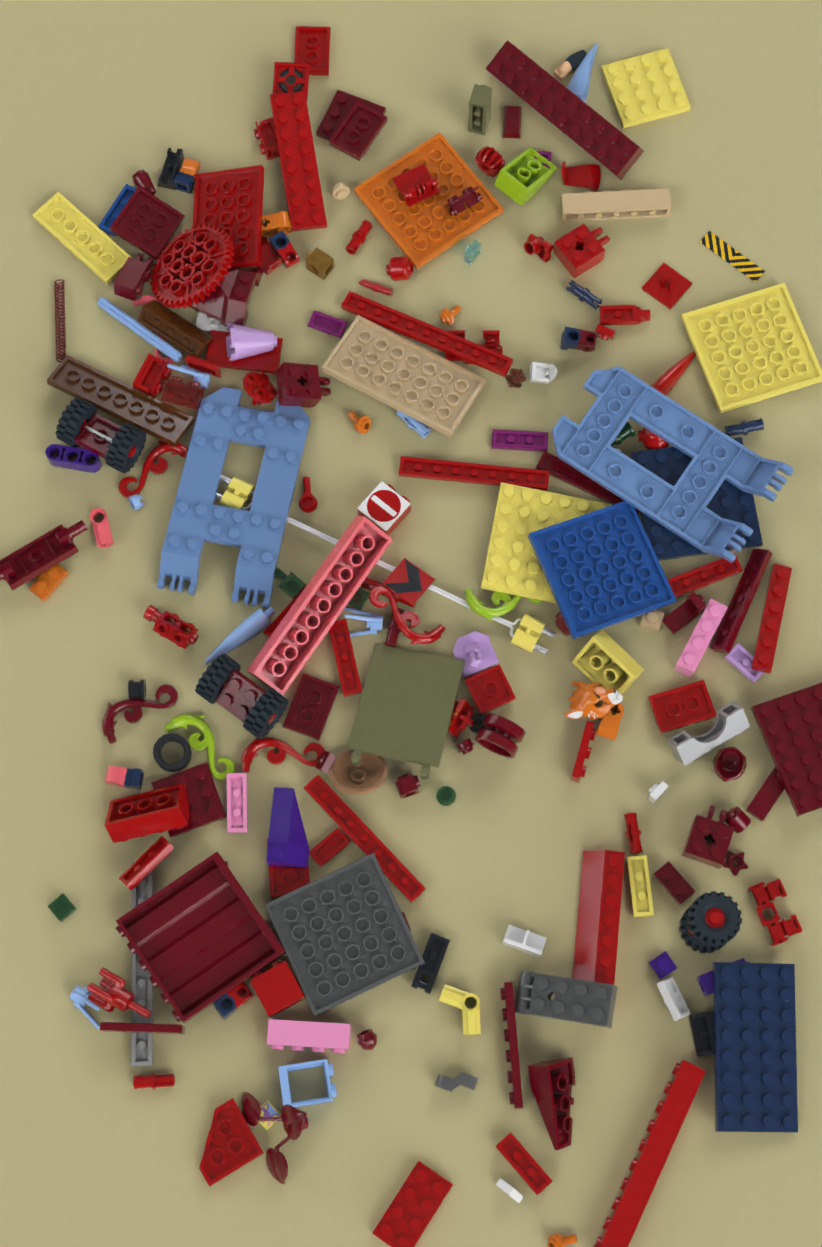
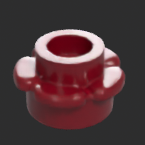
M468 738L456 745L458 748L457 752H462L464 755L473 750L472 746L475 743H472L471 739Z

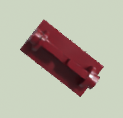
M470 186L462 191V196L457 197L455 195L447 200L448 204L444 208L449 206V214L457 216L466 210L463 203L466 202L468 208L479 203L482 196L479 192L476 193L475 191L479 187L477 186L473 189Z

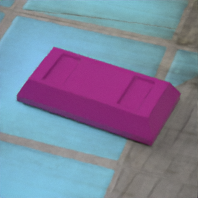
M314 310L307 327L341 338L348 322Z

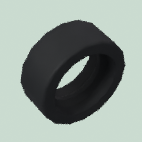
M165 734L154 745V759L160 768L165 771H180L191 760L192 752L190 745L179 734ZM172 741L181 744L184 750L182 759L174 764L165 762L161 757L163 746Z

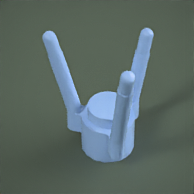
M171 364L167 365L168 368L193 375V383L197 385L170 388V391H203V387H209L210 373L185 365L180 367Z
M350 607L344 608L346 611L363 615L345 614V618L367 621V628H370V630L350 633V637L377 634V631H382L383 616Z
M78 985L72 991L69 998L74 1002L73 1005L97 1029H100V1025L83 1006L88 1004L97 1011L100 1008L88 999L89 994L92 992L87 990V986L82 988Z

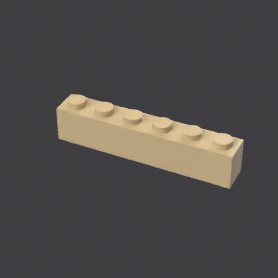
M669 188L604 190L601 192L585 191L583 193L567 192L561 195L562 222L668 217L671 211Z

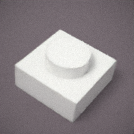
M664 781L659 785L655 783L648 791L651 793L648 800L654 804L669 786Z

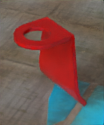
M563 161V184L597 191L601 180L600 166L587 164L567 167L566 162Z
M262 237L260 266L257 267L263 269V272L268 275L282 264V259L277 257L268 240Z

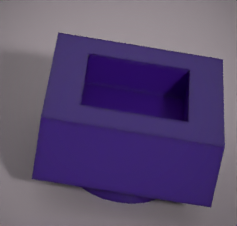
M666 951L649 962L659 980L677 969Z

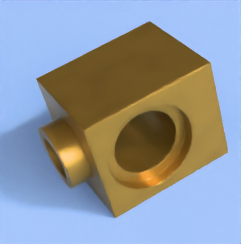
M317 247L313 252L310 251L305 258L306 268L323 280L335 267L334 258Z

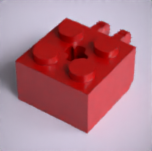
M582 224L554 242L553 253L574 279L604 259L605 249L602 246L607 244L610 238L606 235L599 240L596 239L603 232L601 227L591 232L585 224Z

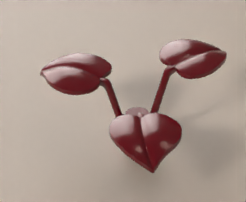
M243 1092L241 1099L242 1113L250 1126H257L258 1120L260 1122H283L284 1130L288 1136L275 1146V1150L273 1148L267 1149L266 1163L271 1175L281 1184H285L288 1175V1164L285 1156L279 1149L290 1139L297 1140L302 1130L308 1128L307 1113L286 1104L281 1109V1117L264 1118L260 1116L261 1107L258 1101L248 1092Z

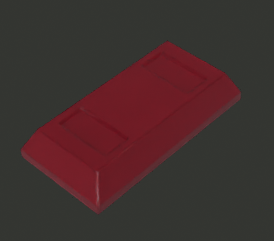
M504 106L503 138L520 139L521 106Z

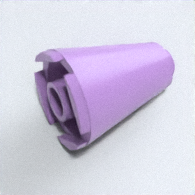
M227 324L226 331H230V335L226 337L229 361L273 351L274 347H277V336H274L271 331Z

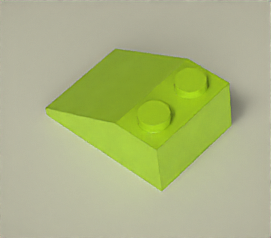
M529 147L500 170L494 186L522 206L538 192L558 168L533 148ZM542 164H547L550 168H547Z

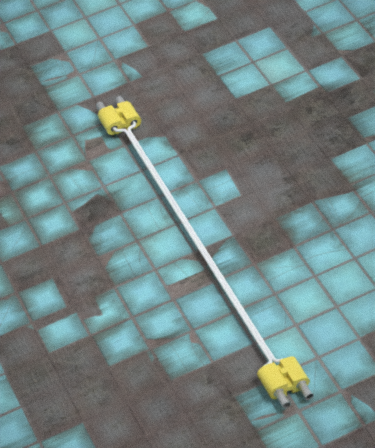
M221 475L220 481L228 484V490L223 495L217 492L216 499L220 501V505L241 510L249 509L252 503L246 507L247 501L254 495L255 486L237 477L230 479ZM290 517L287 519L288 523L336 545L339 541ZM378 560L376 563L392 572L396 568L381 560ZM432 584L428 588L470 608L465 600ZM527 614L522 619H516L513 623L499 616L491 617L493 620L510 627V635L513 637L512 644L531 653L535 650L546 655L548 649L538 645V639L541 634H545L553 639L556 636V632L545 628L546 623ZM519 621H521L519 627L513 635L512 625H516Z

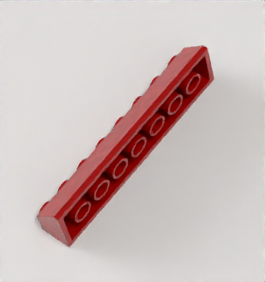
M611 850L583 851L573 979L615 984L625 852Z

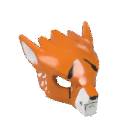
M578 681L572 682V685L577 689L572 692L574 695L568 700L572 702L569 706L572 710L566 712L564 716L572 719L586 717L587 719L596 720L603 718L614 705L622 702L623 696L615 688L606 689L605 686L598 682L589 684ZM602 700L603 704L600 707H596L595 704Z

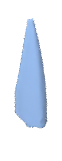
M598 43L582 60L567 86L572 93L584 102L589 92L590 75L599 46Z
M272 607L268 608L265 612L259 608L216 647L204 662L208 664L214 659L216 660L219 655L227 654L264 631L271 624L268 618L275 613Z

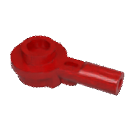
M304 477V494L299 501V506L303 512L311 513L316 510L318 502L313 494H311L310 477Z

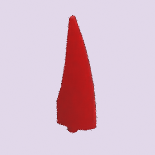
M695 351L675 363L651 387L667 396L694 359Z

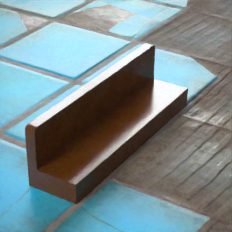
M156 300L143 305L138 318L140 323L183 351L198 358L201 357L204 346L213 339L212 336Z

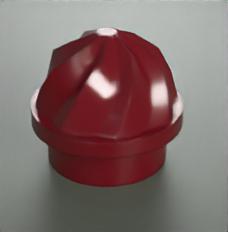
M367 1029L357 1035V1043L364 1050H372L376 1046L377 1035L373 1033L372 1029Z

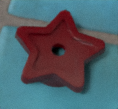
M728 851V860L723 864V867L731 869L733 875L737 876L741 869H748V865L744 862L745 853L734 854Z

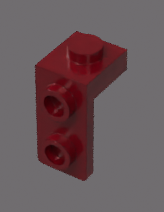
M693 591L688 595L686 601L664 617L662 622L672 634H676L704 612L706 607L705 600L701 595H697Z

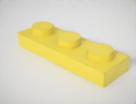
M647 855L627 857L633 918L654 916Z

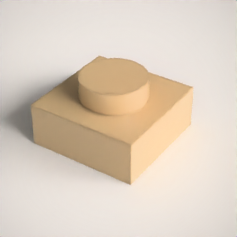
M654 610L644 614L640 626L658 633L665 613Z

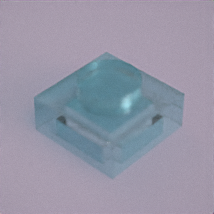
M474 240L464 250V261L469 265L481 252L480 242Z

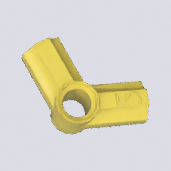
M445 984L439 1001L462 1010L463 1035L481 1034L480 1000L478 996ZM468 998H473L476 1001V1006L472 1009L465 1006V1001Z

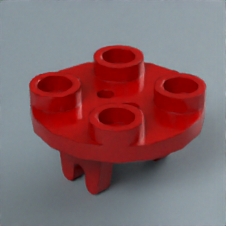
M250 372L243 378V389L253 398V406L257 403L258 405L270 403L278 394L269 381L268 375L264 372H260V374Z

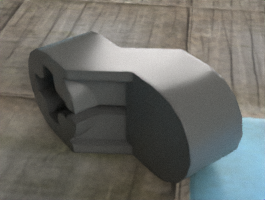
M462 1072L453 1079L438 1074L435 1086L451 1092L459 1085L475 1090L478 1078Z

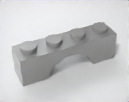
M733 701L717 711V719L714 726L705 734L694 736L684 730L668 739L675 758L685 766L694 762L695 759L703 754L709 753L720 744L726 743L735 735L743 733L744 730L750 727L743 708Z

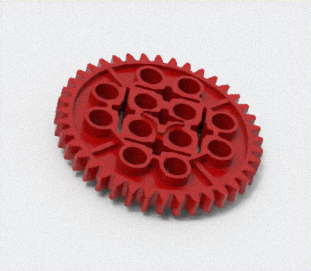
M204 223L203 226L198 224L196 228L192 226L190 231L186 228L185 233L180 232L179 237L174 236V241H169V246H164L165 251L159 253L161 257L156 258L158 263L153 264L155 269L151 270L153 275L150 276L152 279L150 284L152 285L151 289L155 297L167 307L171 306L173 309L175 307L180 309L182 306L185 309L187 305L192 307L193 302L198 304L199 299L204 301L206 295L210 297L211 291L216 292L215 287H220V281H225L223 276L229 274L227 269L232 268L229 263L234 261L231 258L235 255L232 252L234 247L229 235L221 227L213 226L212 224L207 226Z

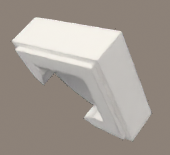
M499 1179L496 1183L501 1190L518 1203L523 1199V1195L503 1179Z

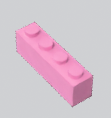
M710 599L674 668L675 671L690 679L692 678L728 608L727 606Z
M269 1019L267 1045L272 1046V1050H284V1047H292V1051H304V1048H312V1052L324 1053L325 1049H333V1053L345 1054V1050H350L351 1024Z

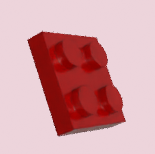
M500 664L464 679L481 715L516 700Z

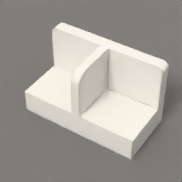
M508 925L502 945L540 958L547 938L529 932L530 930L528 929L523 930Z

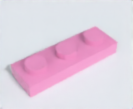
M247 773L227 774V833H248Z

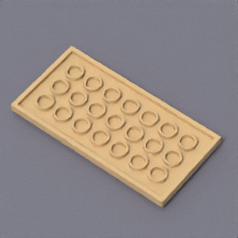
M360 315L353 321L321 369L322 372L449 437H452L486 384V379Z

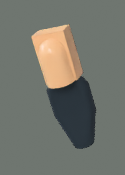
M580 50L570 55L554 71L553 75L562 81L572 70H575L586 56V52Z

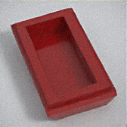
M192 355L184 358L188 367L221 378V370L218 364Z
M338 827L310 850L309 855L322 867L351 841Z

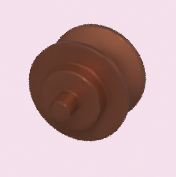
M512 368L510 370L511 375L506 376V381L509 387L520 388L522 386L521 382L526 380V376L522 369Z

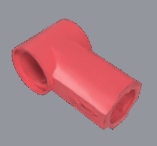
M101 508L92 510L90 520L97 547H110L114 542L107 514ZM96 517H104L101 522H95Z

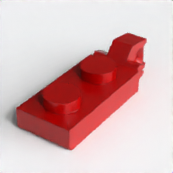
M636 305L599 306L600 325L641 324V322L650 321V310H641Z

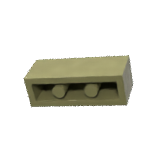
M475 84L469 101L468 131L481 135L486 134L491 118L492 88L486 85Z

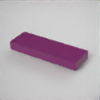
M493 429L492 449L547 452L548 432Z

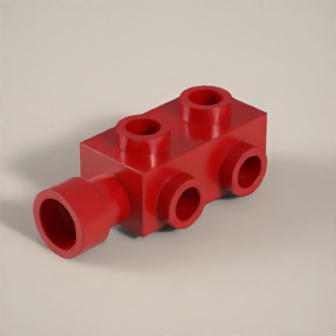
M153 605L148 606L144 612L143 618L149 622H155L153 631L157 632L160 636L167 638L184 649L196 643L199 637L197 634L198 629L192 623H186L181 620L177 614H171L168 611L162 614Z

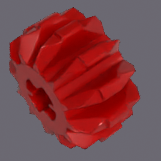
M489 146L479 150L475 157V163L478 165V168L486 173L487 176L495 177L505 167L503 156Z

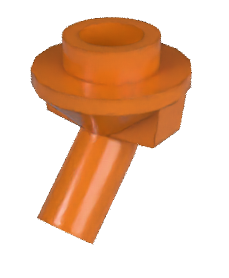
M456 305L450 311L448 308L440 310L439 318L442 323L448 326L455 322L453 317L461 311V307Z
M353 410L347 415L353 421L354 428L359 433L365 434L371 428L370 417L362 416L359 418Z
M559 1233L552 1234L548 1237L547 1245L548 1247H564V1245L577 1243V1235L561 1237Z

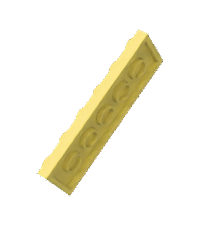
M59 192L32 215L40 225L107 285L118 276L128 257H131Z

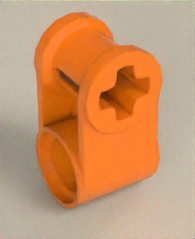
M280 211L274 214L262 215V237H273L281 231H284L286 235L291 233L292 227L288 212Z
M621 703L614 705L601 718L596 735L615 741L624 712ZM613 708H616L617 713L615 715H612L611 710Z

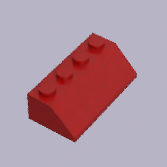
M182 783L110 801L105 827L112 842H125L130 839L188 826L190 811L185 784Z

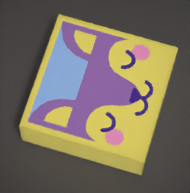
M268 1100L261 1107V1117H281V1114ZM258 1120L267 1131L277 1122H260Z

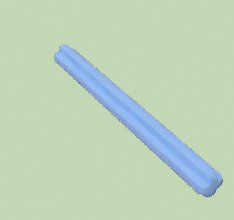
M104 297L97 301V305L173 361L179 362L182 359V354L110 301Z

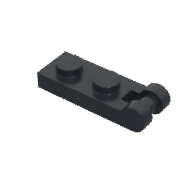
M431 933L422 956L425 964L418 967L411 987L415 989L421 988L425 990L424 992L431 993L450 943L449 939ZM422 974L430 977L428 982L421 980Z

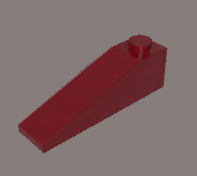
M573 1057L540 1061L529 1065L530 1086L554 1149L560 1150L570 1146L573 1119L570 1117V1106L574 1105L571 1090L572 1085H575Z

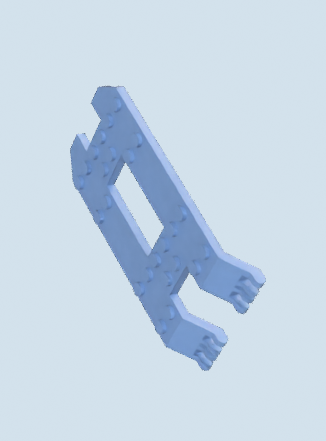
M620 366L612 367V369L593 371L583 385V388L598 398L578 425L562 415L552 429L557 457L702 552L722 557L733 563L736 556L724 548L728 546L734 551L740 552L742 549L740 545L744 546L746 540L735 534V532L739 531L745 536L750 537L753 530L744 523L720 517L706 508L724 480L744 492L763 496L770 501H774L777 497L776 493L765 487L768 485L777 491H781L782 485H785L787 479L775 472L778 470L787 476H791L794 469L784 462L762 458ZM629 419H632L692 458V461L675 486H672L611 446Z
M223 387L201 400L161 552L157 588L164 589L166 577H172L169 586L170 591H175L177 579H180L177 592L182 593L185 580L191 581L188 593L195 595L204 542H212L240 548L231 602L238 603L240 590L247 591L244 597V604L249 605L251 592H254L252 606H257L259 594H265L262 607L269 608L272 599L276 565L308 435L310 418L301 406H279L278 398L274 413L240 407L242 390ZM230 442L265 448L250 511L214 505Z

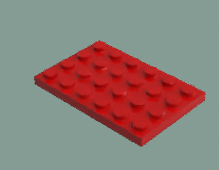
M262 165L195 174L193 226L196 228L198 224L201 226L204 223L207 226L212 224L213 226L221 227L229 235L234 247L232 252L235 254L231 257L234 261L229 263L232 266L230 269L260 266L264 167Z

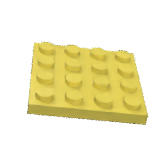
M668 48L602 65L601 70L623 128L690 111L691 106Z

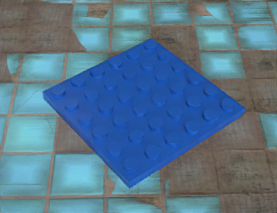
M626 501L528 534V539L573 639L674 604L677 601L635 508Z

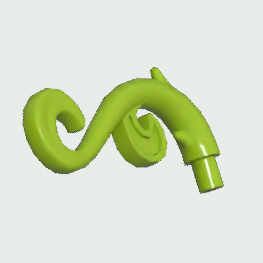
M471 588L464 591L467 597L466 602L470 609L489 621H493L491 617H498L508 613L522 598V596L515 595L511 599L509 594L495 591L491 597L492 603L495 606H499V601H502L504 604L501 607L489 608L482 605L484 602L479 601L474 596ZM527 598L530 602L535 604L543 602L542 600Z
M182 714L171 719V722L164 727L167 733L175 728H187V725H193L200 729L204 735V740L199 741L200 733H193L189 737V745L196 751H202L207 748L209 768L216 779L227 780V774L235 772L234 762L225 757L219 758L217 762L224 763L227 767L226 770L219 773L215 769V741L210 727L202 720L205 717L204 714Z

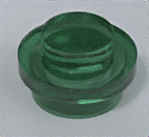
M443 786L437 791L436 799L439 804L449 806L454 803L456 793L453 788Z

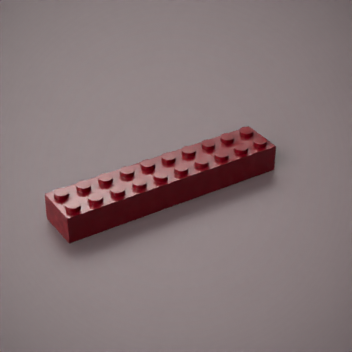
M508 40L486 67L489 73L619 179L622 180L644 152L636 143Z

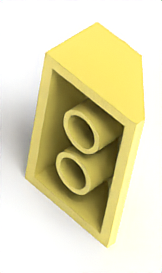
M604 630L594 635L572 661L592 682L601 683L606 689L615 688L621 695L644 671Z

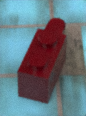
M138 253L135 259L128 257L113 282L114 294L135 301L137 296L141 295L144 284L150 280L151 272L149 271L153 265V257L149 256L146 262H142L143 254Z

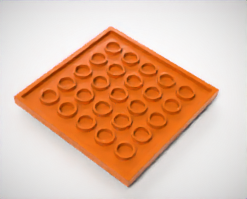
M441 133L436 134L354 188L356 196L409 260H412L416 270L504 212V208ZM425 164L432 178L437 179V187L440 193L408 207L392 178ZM470 186L473 189L478 186L479 188L475 191L476 193L479 192L482 196L479 203L468 208L466 202L463 203L466 210L457 216L449 214V206L444 208L448 204L447 200L455 195L460 197L463 195V190Z

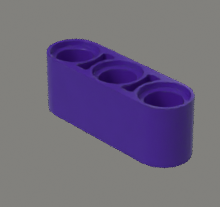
M58 444L49 445L46 449L45 454L53 466L90 473L98 472L101 469L102 463L99 456L87 449ZM60 453L56 458H52L53 454ZM73 456H77L76 460L70 461ZM90 460H96L93 464H88Z

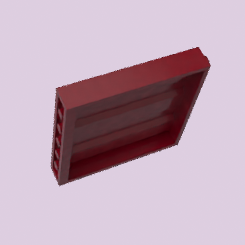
M218 851L116 920L118 926L115 928L121 937L126 936L129 940L128 948L133 954L137 952L141 958L138 960V963L144 971L149 970L152 975L149 977L155 988L159 986L163 992L160 995L166 1005L169 1003L172 1005L174 1010L171 1013L177 1022L182 1020L184 1024L211 1006L214 1001L239 984L244 983L252 975L261 971L286 953Z

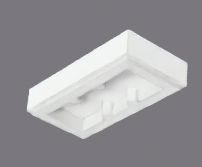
M198 313L196 327L204 332L210 333L211 330L230 332L226 331L227 327L222 325L220 321L207 317L205 313Z
M673 977L657 983L664 1003L668 1007L674 1021L691 1014Z

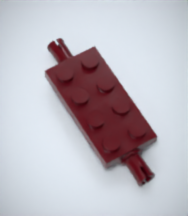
M82 519L68 528H64L61 524L1 559L0 581L6 580L13 591L79 552L73 543V538L88 530Z

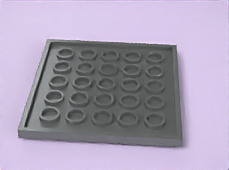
M374 853L264 904L314 1016L425 964Z

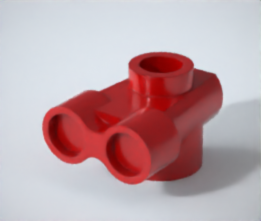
M530 234L524 243L526 253L529 255L536 253L545 263L551 259V251L554 245L549 241H545L541 236L537 237L534 234Z

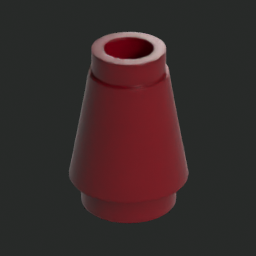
M139 170L132 176L133 183L137 187H142L152 195L156 193L148 172Z

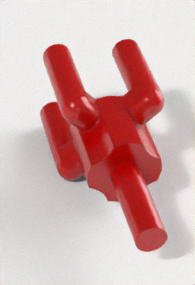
M104 967L99 972V975L104 977L100 982V986L106 988L107 991L92 982L87 987V990L92 992L88 999L107 1012H112L114 1008L125 1012L130 1008L147 1019L151 1016L152 1011L133 1001L135 994L124 988L125 980Z

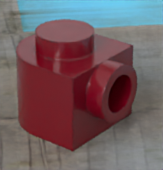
M404 774L397 778L398 781L395 782L400 798H407L419 793L418 787L421 784L417 775Z
M737 806L726 813L724 821L729 826L735 827L734 831L736 833H740L749 826L751 819Z

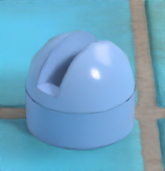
M136 494L129 497L134 511L142 508L144 505V501L140 502V499L143 498L141 495Z

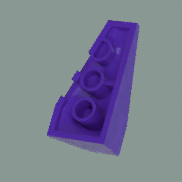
M274 787L266 862L268 866L308 868L309 845L294 788Z

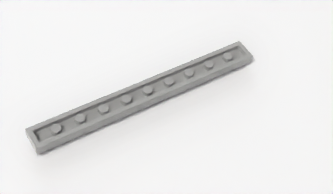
M153 871L141 880L138 886L132 889V909L153 896ZM137 952L135 954L132 953V993L135 994L133 1001L152 1011L151 1016L147 1019L132 1010V1023L153 1024V984L149 979L152 975L148 969L144 971L138 963V960L141 958ZM131 1033L132 1067L153 1066V1033Z

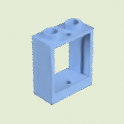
M328 1059L278 1067L283 1106L289 1104L298 1108L334 1102L333 1097L337 1096L336 1085L331 1084L330 1076H334L333 1064L329 1063ZM323 1066L327 1097L293 1102L289 1072Z

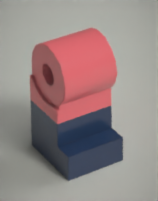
M108 766L105 783L141 790L144 772L142 769L137 768L129 769Z

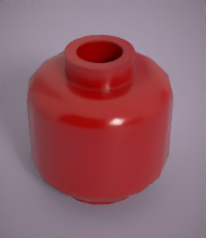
M406 256L393 257L390 259L389 264L386 265V273L394 281L408 280L414 273L413 262Z

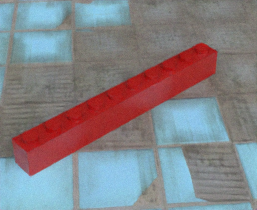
M682 1060L680 1064L676 1062L672 1070V1074H674L672 1082H667L663 1093L666 1095L663 1101L659 1100L655 1108V1112H657L655 1120L651 1119L646 1128V1131L649 1132L646 1140L642 1138L637 1148L640 1153L637 1159H632L629 1166L631 1173L628 1178L625 1177L620 1186V1189L623 1190L620 1198L616 1197L611 1206V1209L614 1210L611 1218L606 1217L602 1226L605 1229L602 1238L598 1236L593 1247L629 1246L705 1075V1070L685 1060Z

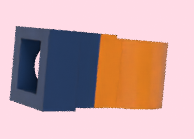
M185 157L178 175H175L173 180L176 190L191 194L195 184V174H199L200 161Z

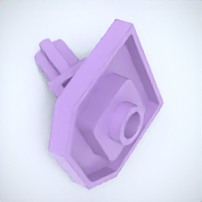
M474 631L457 639L453 653L456 659L465 660L462 673L463 678L499 663L489 636Z

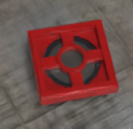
M275 62L272 94L305 91L306 100H308L310 64Z

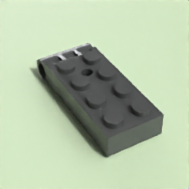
M521 971L515 1012L611 1028L618 987L606 983ZM555 994L554 1000H551V996Z

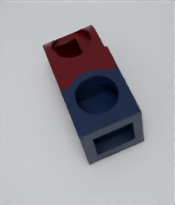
M565 326L561 337L560 349L568 350L570 348L592 352L596 347L597 335L594 332Z

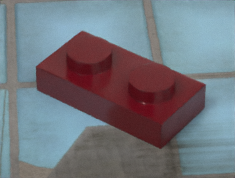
M669 861L653 874L679 905L695 892Z

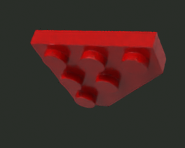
M234 1098L217 1107L213 1114L212 1124L199 1166L209 1187L264 1154Z

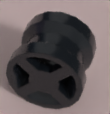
M145 679L139 682L129 680V699H134L135 697L146 698Z

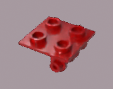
M425 164L392 178L408 207L440 193L437 187V179L432 178Z

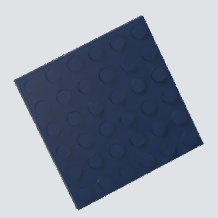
M742 437L732 438L743 445ZM675 447L631 452L630 454L632 460L672 486H675L692 461L691 457ZM724 480L706 508L722 518L744 523L753 530L750 537L745 536L742 532H735V534L746 540L744 546L740 545L742 549L761 547L763 542L753 494L744 492ZM641 512L644 530L659 561L708 554ZM726 546L724 548L727 551H733L731 547Z

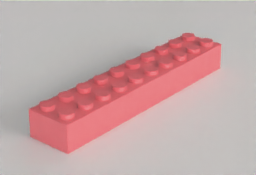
M356 516L246 671L269 689L273 688L283 696L393 539L365 516Z

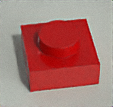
M600 324L597 325L595 330L598 337L605 341H608V339L613 340L616 334L615 330Z

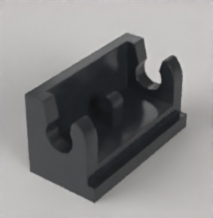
M168 148L163 170L158 178V187L175 190L173 180L175 175H178L185 158L182 149L178 148L177 152L174 153L171 151V148Z
M714 1011L690 1015L689 1020L697 1057L714 1054Z

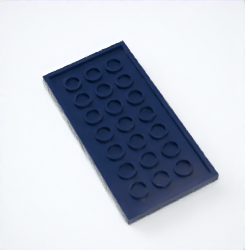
M713 962L715 1131L798 1132L795 964Z

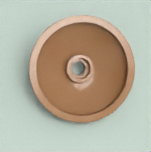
M345 750L336 755L329 769V778L332 784L342 792L354 795L371 793L379 789L387 779L388 767L382 756L362 753L360 765L355 766L352 765L351 761L354 751Z

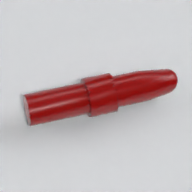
M365 279L359 282L360 285L372 291L391 296L393 291L391 288Z

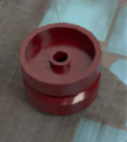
M487 714L483 721L485 729L478 731L475 737L476 742L500 756L514 758L518 750V746L515 743L522 742L526 734L525 730L502 716Z

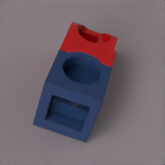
M284 231L269 238L271 247L277 256L282 259V263L287 269L300 261L297 252Z
M241 983L214 1001L213 1006L222 1019L225 1020L254 995L245 983Z

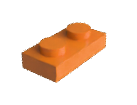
M57 564L43 572L30 586L29 590L45 602L69 573Z

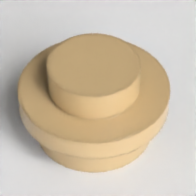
M337 183L333 187L332 195L337 200L345 199L350 194L349 187L344 183Z

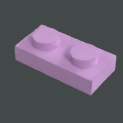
M739 643L724 658L753 684L765 673L751 669L753 655Z

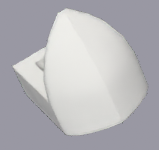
M532 362L530 364L529 382L549 384L555 379L558 372L557 368L553 364Z

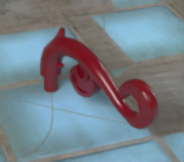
M168 684L162 685L157 689L155 698L158 701L162 694L167 693L170 695V700L166 703H156L142 699H126L112 706L109 702L102 720L104 736H107L110 744L117 741L114 735V726L117 721H114V718L120 711L126 708H133L134 711L132 713L126 710L124 717L129 723H137L143 716L141 707L165 709L174 706L178 700L177 690Z

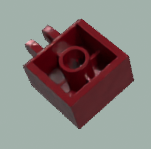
M283 362L276 371L279 406L311 408L318 404L321 396L331 394L329 388L320 387V385H329L330 379L319 377L318 365Z
M711 805L707 817L697 814L694 817L682 856L720 869L724 864L735 827L723 824L727 813L723 809L720 812L718 822L711 820L715 812V806ZM704 838H709L712 843L707 845V841Z

